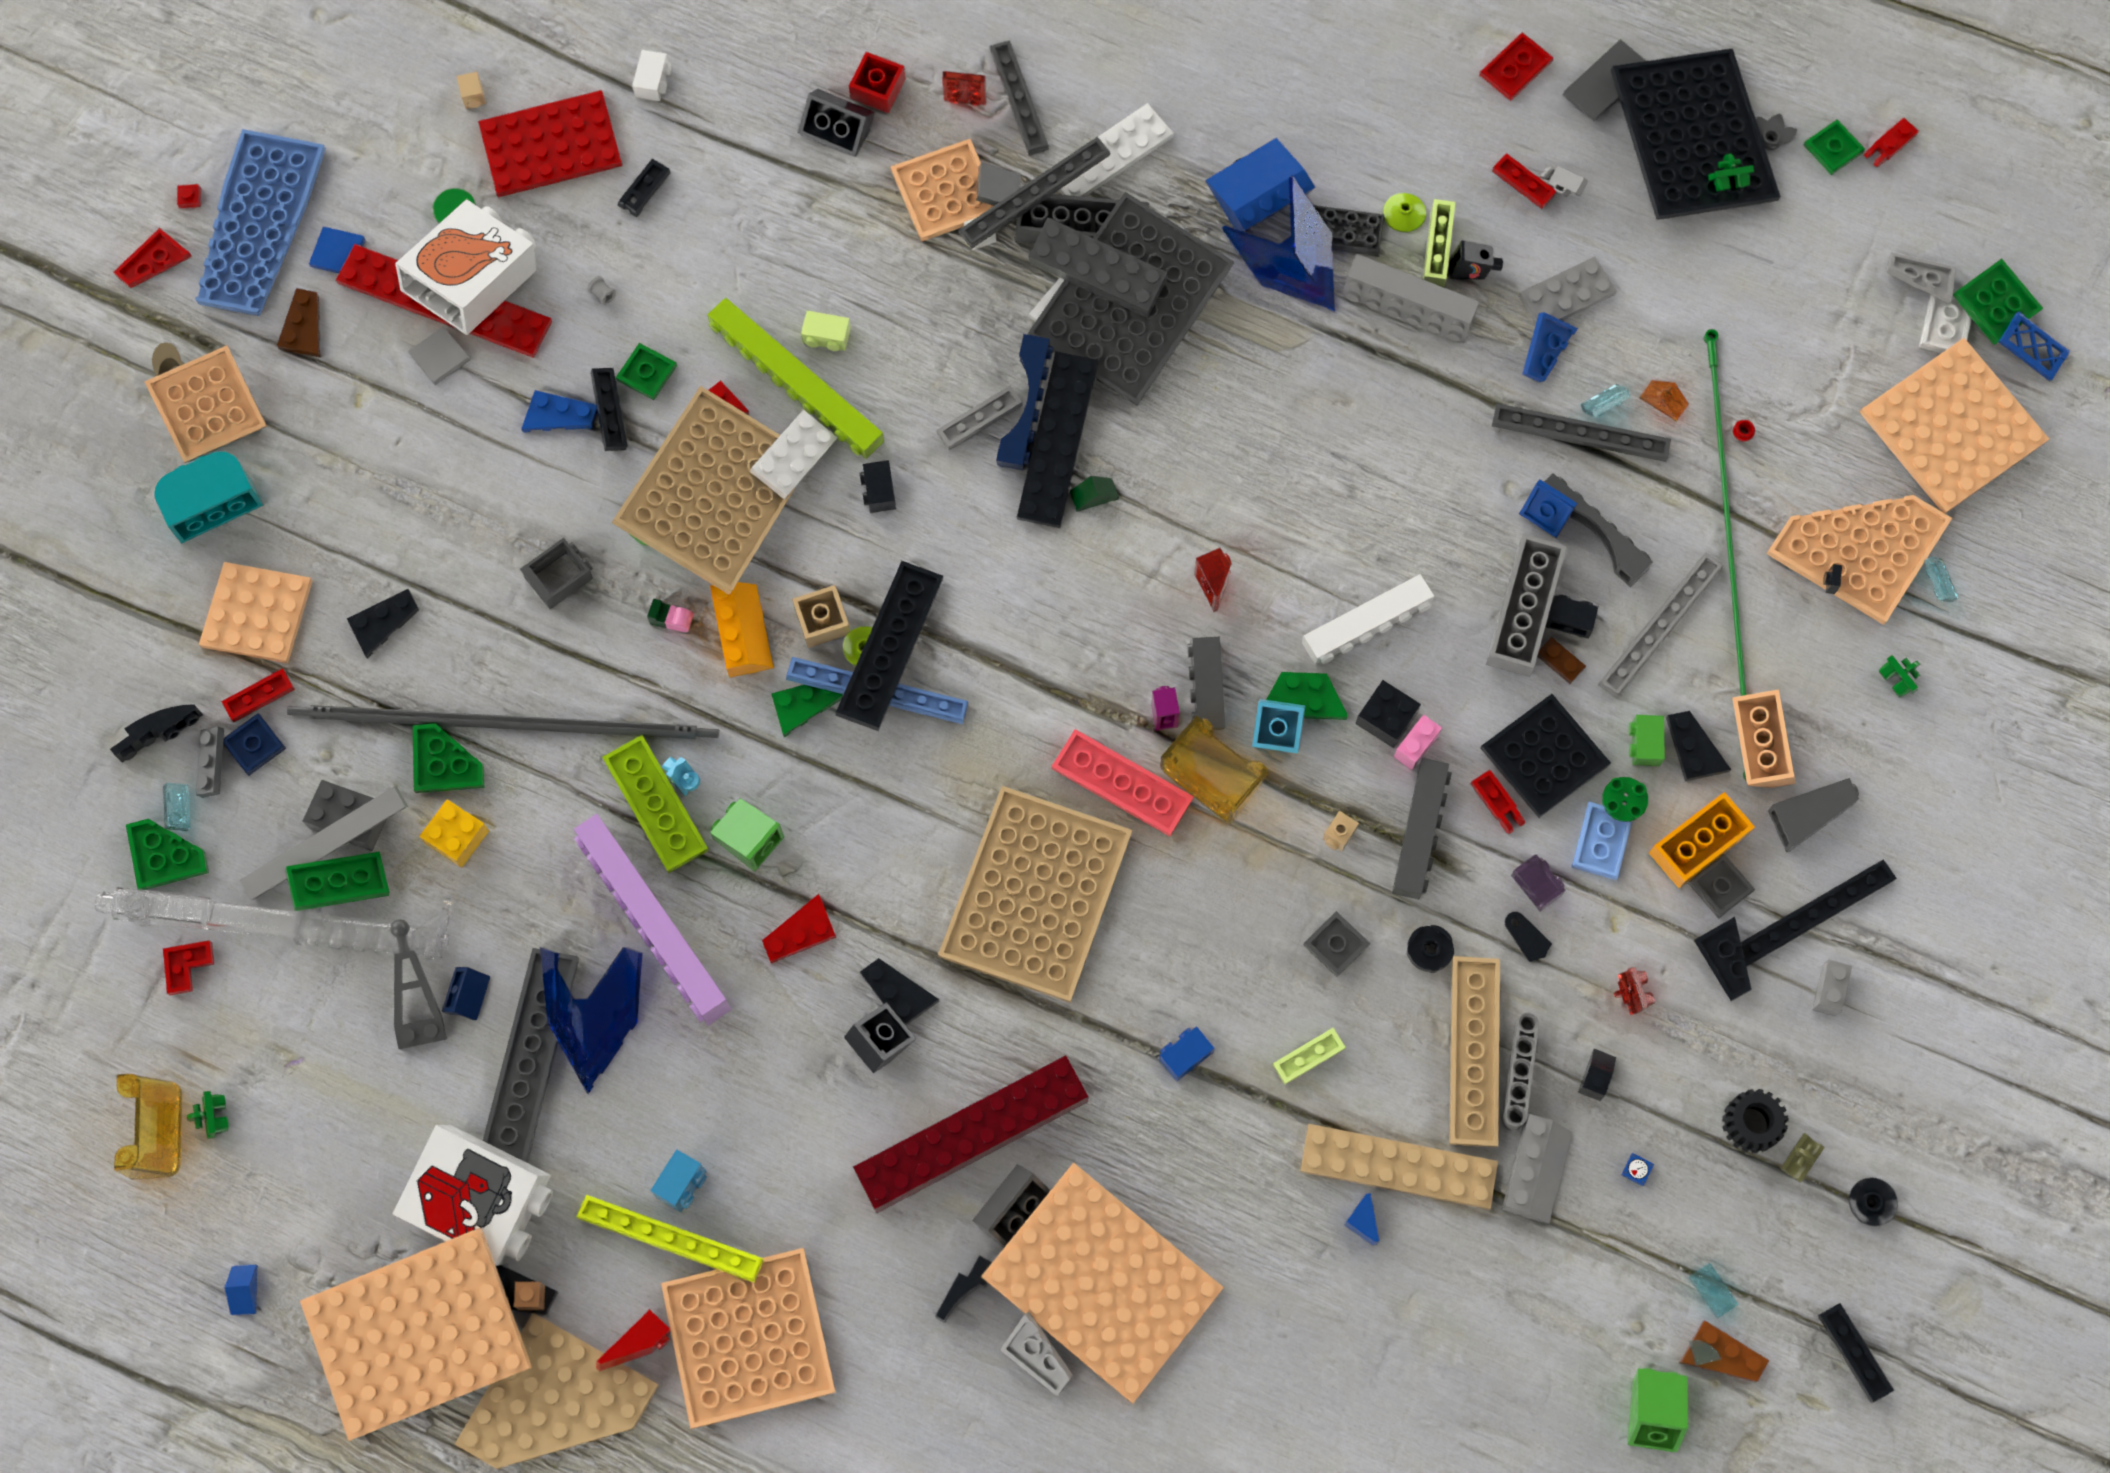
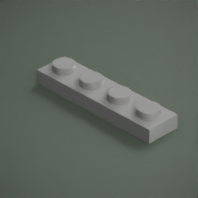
M1010 385L937 429V435L947 449L950 450L1023 406L1022 401Z

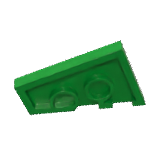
M805 684L772 693L783 737L789 735L798 726L806 724L809 719L818 713L824 712L839 702L843 694Z

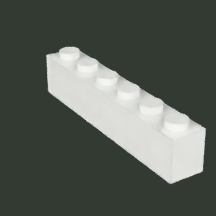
M1421 574L1305 634L1302 645L1315 666L1321 662L1326 664L1333 660L1336 654L1340 652L1345 654L1354 648L1353 645L1359 642L1362 644L1373 638L1374 634L1378 632L1385 633L1393 627V624L1399 621L1400 623L1406 622L1412 617V614L1428 610L1432 606L1434 595Z

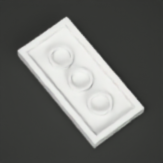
M802 410L754 464L750 472L785 500L835 443L838 437L805 410Z

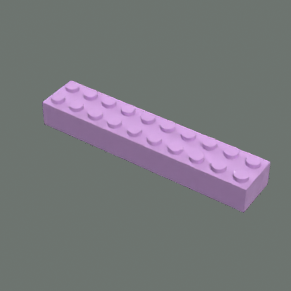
M598 814L575 827L574 831L577 836L574 840L587 857L596 873L599 874L610 892L615 890L612 893L615 900L623 911L628 909L625 911V914L635 929L640 927L637 931L648 948L653 946L650 950L661 966L666 964L663 969L674 985L679 983L676 988L686 1003L692 1002L689 1006L699 1022L704 1020L709 1026L729 1012L731 1008L726 998Z

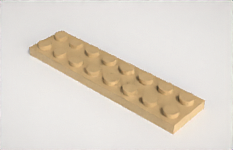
M1453 956L1449 1145L1498 1147L1500 959Z
M1308 1124L1300 1172L1490 1210L1498 1161Z

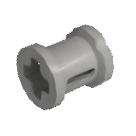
M601 276L595 277L587 287V290L590 293H594L603 305L611 302L616 296V290L607 286Z

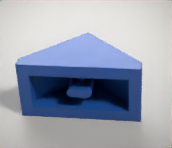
M1371 1193L1365 1194L1344 1225L1371 1245H1377L1379 1243V1236Z
M258 1265L231 1267L224 1287L230 1315L256 1314Z

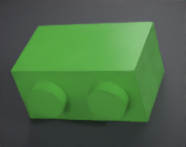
M1636 715L1633 721L1629 723L1628 732L1629 736H1632V744L1629 745V757L1633 759V765L1661 766L1665 760L1664 716Z

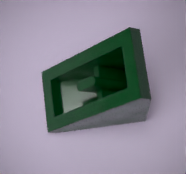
M1090 476L1070 490L1076 512L1119 499L1112 478Z

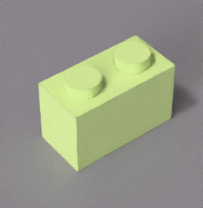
M806 311L801 331L803 344L814 348L818 346L826 347L831 351H845L851 330L850 319Z

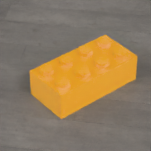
M1723 792L1655 844L1649 854L1678 888H1681L1747 837L1755 826L1730 797Z

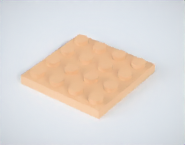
M971 139L890 167L921 242L962 228L964 222L977 218L993 207V205L976 201L978 168L981 162Z
M227 345L144 381L184 463L267 427Z
M224 562L199 642L200 647L289 663L312 585V579L305 576Z

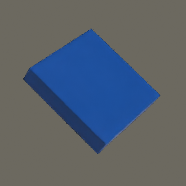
M323 226L309 262L310 267L339 274L354 244L363 247L365 237Z
M1539 479L1519 514L1557 538L1578 503Z

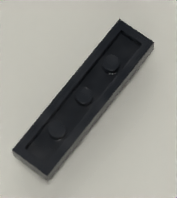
M592 368L590 374L604 451L626 450L628 444L614 368Z
M1841 1303L1817 1315L1869 1401L1874 1403L1893 1392V1387Z

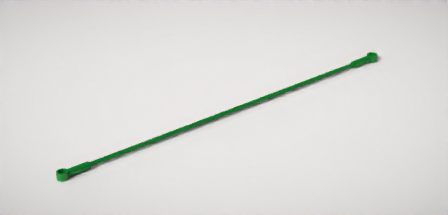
M1709 329L1704 335V342L1707 344L1709 368H1711L1740 693L1741 696L1746 695L1717 377L1716 341L1719 335L1716 330ZM1708 335H1712L1714 339H1710ZM1744 771L1743 778L1746 780V774Z

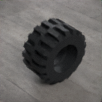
M1750 1089L1745 1093H1740L1729 1102V1105L1724 1110L1725 1115L1722 1116V1122H1725V1125L1722 1126L1723 1131L1728 1132L1726 1138L1728 1141L1732 1139L1735 1142L1733 1146L1736 1148L1741 1146L1744 1152L1749 1150L1752 1153L1767 1151L1782 1140L1785 1136L1784 1133L1788 1129V1126L1785 1125L1789 1121L1788 1116H1784V1112L1787 1111L1785 1106L1780 1107L1778 1103L1781 1100L1778 1097L1774 1100L1772 1098L1773 1093L1767 1092L1765 1094L1763 1089L1756 1091ZM1746 1109H1755L1763 1114L1767 1123L1765 1133H1754L1746 1127L1743 1119Z

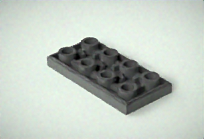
M1620 39L1563 92V96L1591 120L1596 121L1619 99L1611 74L1612 67L1646 60Z
M1299 203L1293 245L1379 256L1384 214Z

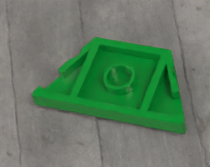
M1281 672L1266 699L1306 706L1304 719L1347 720L1348 717L1327 673Z

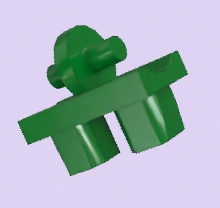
M1726 154L1724 161L1718 162V167L1725 168V170L1708 174L1709 181L1714 180L1717 191L1730 189L1729 178L1732 177L1735 179L1736 188L1747 187L1750 185L1749 174L1754 172L1753 165L1735 168V166L1741 165V160L1734 159L1732 154Z
M1891 655L1887 658V663L1879 669V673L1886 681L1897 674L1901 681L1895 684L1892 689L1899 698L1909 692L1915 693L1918 687L1908 674L1910 673L1914 679L1920 677L1921 675L1916 670L1920 663L1915 661L1911 664L1906 657L1901 661L1906 667L1903 669L1894 656Z
M211 1091L203 1092V1111H201L200 1104L193 1105V1113L187 1115V1121L195 1122V1129L203 1128L202 1120H205L207 1139L215 1138V1134L226 1132L229 1129L227 1116L214 1118L213 1112L226 1108L225 1095H211Z

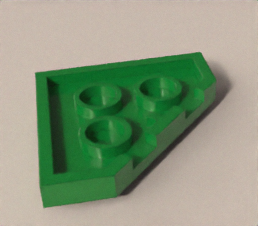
M437 724L413 725V784L415 793L485 788L484 765L477 758L472 756Z
M150 819L125 824L137 889L139 891L209 873L205 851L198 846L193 845Z

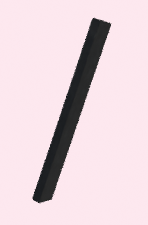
M1883 859L1741 942L1746 966L1748 967L1895 881L1897 879Z

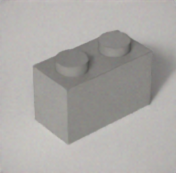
M1828 960L1822 965L1812 1010L1834 1017L1843 1010L1852 966L1833 960Z

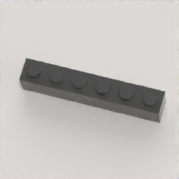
M1427 758L1421 759L1392 894L1419 900L1422 893L1426 894L1429 880H1426L1425 876L1427 871L1431 872L1434 858H1430L1431 849H1436L1438 837L1434 836L1435 829H1440L1443 815L1439 814L1440 806L1444 807L1447 799V793H1443L1445 785L1449 786L1452 772L1448 771V763Z

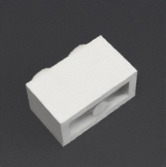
M647 50L641 51L632 85L635 98L660 101L661 95L666 92V76H669L671 73V63L668 62L667 54Z

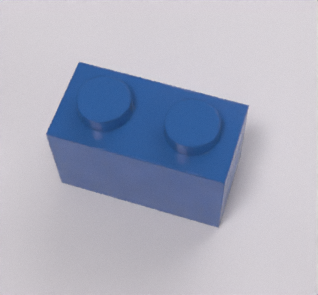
M1197 1026L1192 1030L1187 1028L1178 1036L1180 1040L1175 1044L1170 1042L1160 1050L1162 1054L1159 1057V1061L1176 1081H1179L1214 1053L1215 1048Z

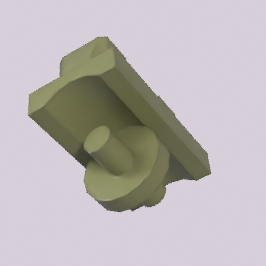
M1803 1133L1780 1169L1801 1183L1825 1147L1814 1141L1806 1133Z

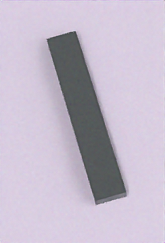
M1010 40L991 45L990 52L1028 156L1049 150V145Z

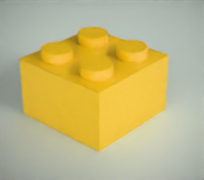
M447 799L419 837L427 846L462 868L488 834L489 829L483 822Z

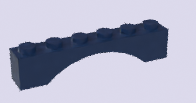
M1023 334L1019 358L1028 379V397L1024 412L1019 421L1000 440L996 458L997 466L1023 471L1024 465L1029 464L1031 452L1028 451L1029 443L1033 444L1035 431L1032 430L1033 423L1038 422L1040 410L1037 409L1038 401L1042 402L1044 396V388H1041L1043 380H1047L1049 372L1046 363L1047 359L1051 360L1053 354V347L1050 346V339Z

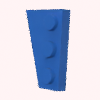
M1545 312L1539 313L1522 375L1537 382H1544L1557 363V357L1562 350H1565L1569 344L1568 340L1576 333L1578 328Z
M535 390L521 430L522 432H531V430L551 431V429L565 428L566 430L593 428L598 413L595 404Z

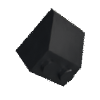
M885 1003L853 1024L844 1036V1039L874 1074L912 1044L916 1037L888 1003Z

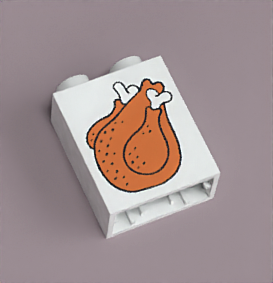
M466 199L395 263L400 291L468 335L537 271L534 253L536 243L533 237L524 229L518 228L514 231L503 224L500 216L492 208L485 206L481 209Z

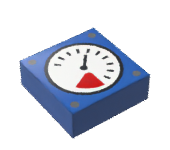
M1632 1153L1621 1175L1640 1186H1644L1654 1164Z

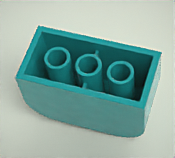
M222 451L200 456L187 465L178 466L174 471L164 475L158 481L154 492L155 500L168 528L181 544L264 506L250 476L234 455Z

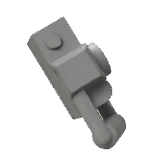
M1548 166L1539 176L1540 179L1554 188L1558 194L1565 197L1571 193L1581 196L1588 183L1585 177L1559 166Z

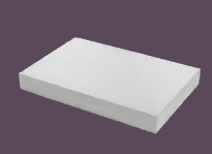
M1930 294L1919 348L1943 353L1961 339L1965 338L1968 340L1972 318L1954 297L1948 303Z

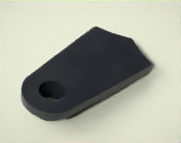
M1519 912L1509 913L1504 921L1505 927L1527 960L1532 962L1545 958L1552 943L1523 914ZM1512 919H1516L1519 922L1517 927L1511 924Z

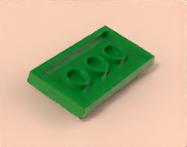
M380 851L285 867L294 911L386 897L390 893Z

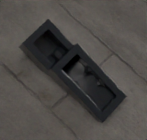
M979 1255L968 1277L960 1272L958 1273L935 1315L936 1319L945 1323L953 1310L969 1294L980 1287L986 1289L989 1283L981 1278V1276L991 1265V1261Z

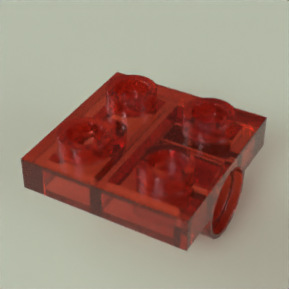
M943 71L944 101L950 103H969L974 106L986 105V75Z

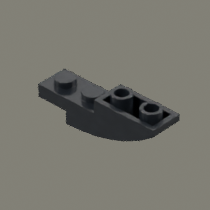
M195 704L179 705L156 711L124 728L129 736L110 750L123 763L125 760L132 759L143 747L153 744L159 736L165 742L176 738L180 731L187 726L194 725L203 714Z

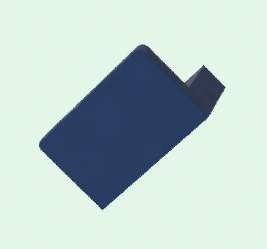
M455 967L441 1012L448 1015H460L470 1020H477L490 976L469 967Z

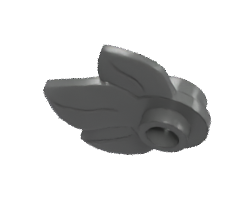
M1781 114L1772 116L1768 121L1759 116L1756 119L1765 149L1774 150L1780 144L1790 143L1797 134L1796 128H1785Z

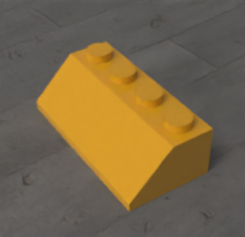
M737 582L730 595L711 585L710 590L729 678L774 669L757 585Z

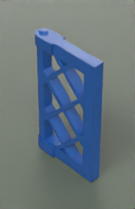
M2020 312L2014 315L1999 340L2001 345L2048 381L2054 378L2070 353L2069 349L2057 342ZM2021 322L2028 327V330L2020 331L2018 324ZM2029 333L2032 345L2023 346L2020 334ZM2035 334L2045 340V343L2037 344ZM2012 335L2016 336L2018 346L2009 340ZM2046 346L2049 358L2040 359L2037 347ZM2052 347L2060 352L2057 357L2053 356ZM2032 348L2035 359L2025 353L2024 349ZM2049 361L2051 368L2049 370L2041 365V362Z

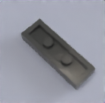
M217 726L203 729L200 732L196 796L204 798L220 794L224 728Z

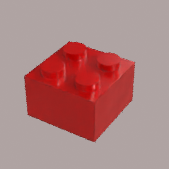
M865 52L848 85L850 99L889 114L906 80L905 66Z

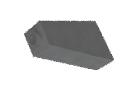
M1850 778L1775 803L1770 807L1768 813L1786 853L1792 851L1858 801V788L1855 784H1852Z

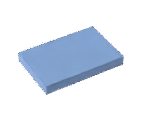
M1588 802L1571 867L1617 880L1632 821L1620 822L1606 813L1603 805Z

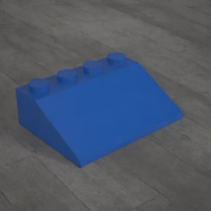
M1277 137L1205 180L1238 236L1306 196L1315 188L1305 169Z

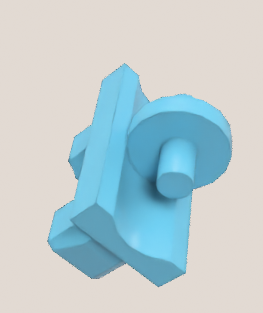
M669 757L662 765V768L667 772L668 778L684 796L688 794V791H693L700 785V777L684 758L680 757L678 760Z

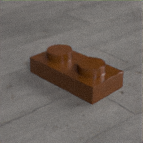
M1553 637L1540 648L1537 655L1540 660L1569 684L1586 668L1585 664Z

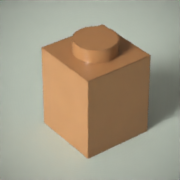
M515 1282V1308L518 1310H544V1284L541 1282Z

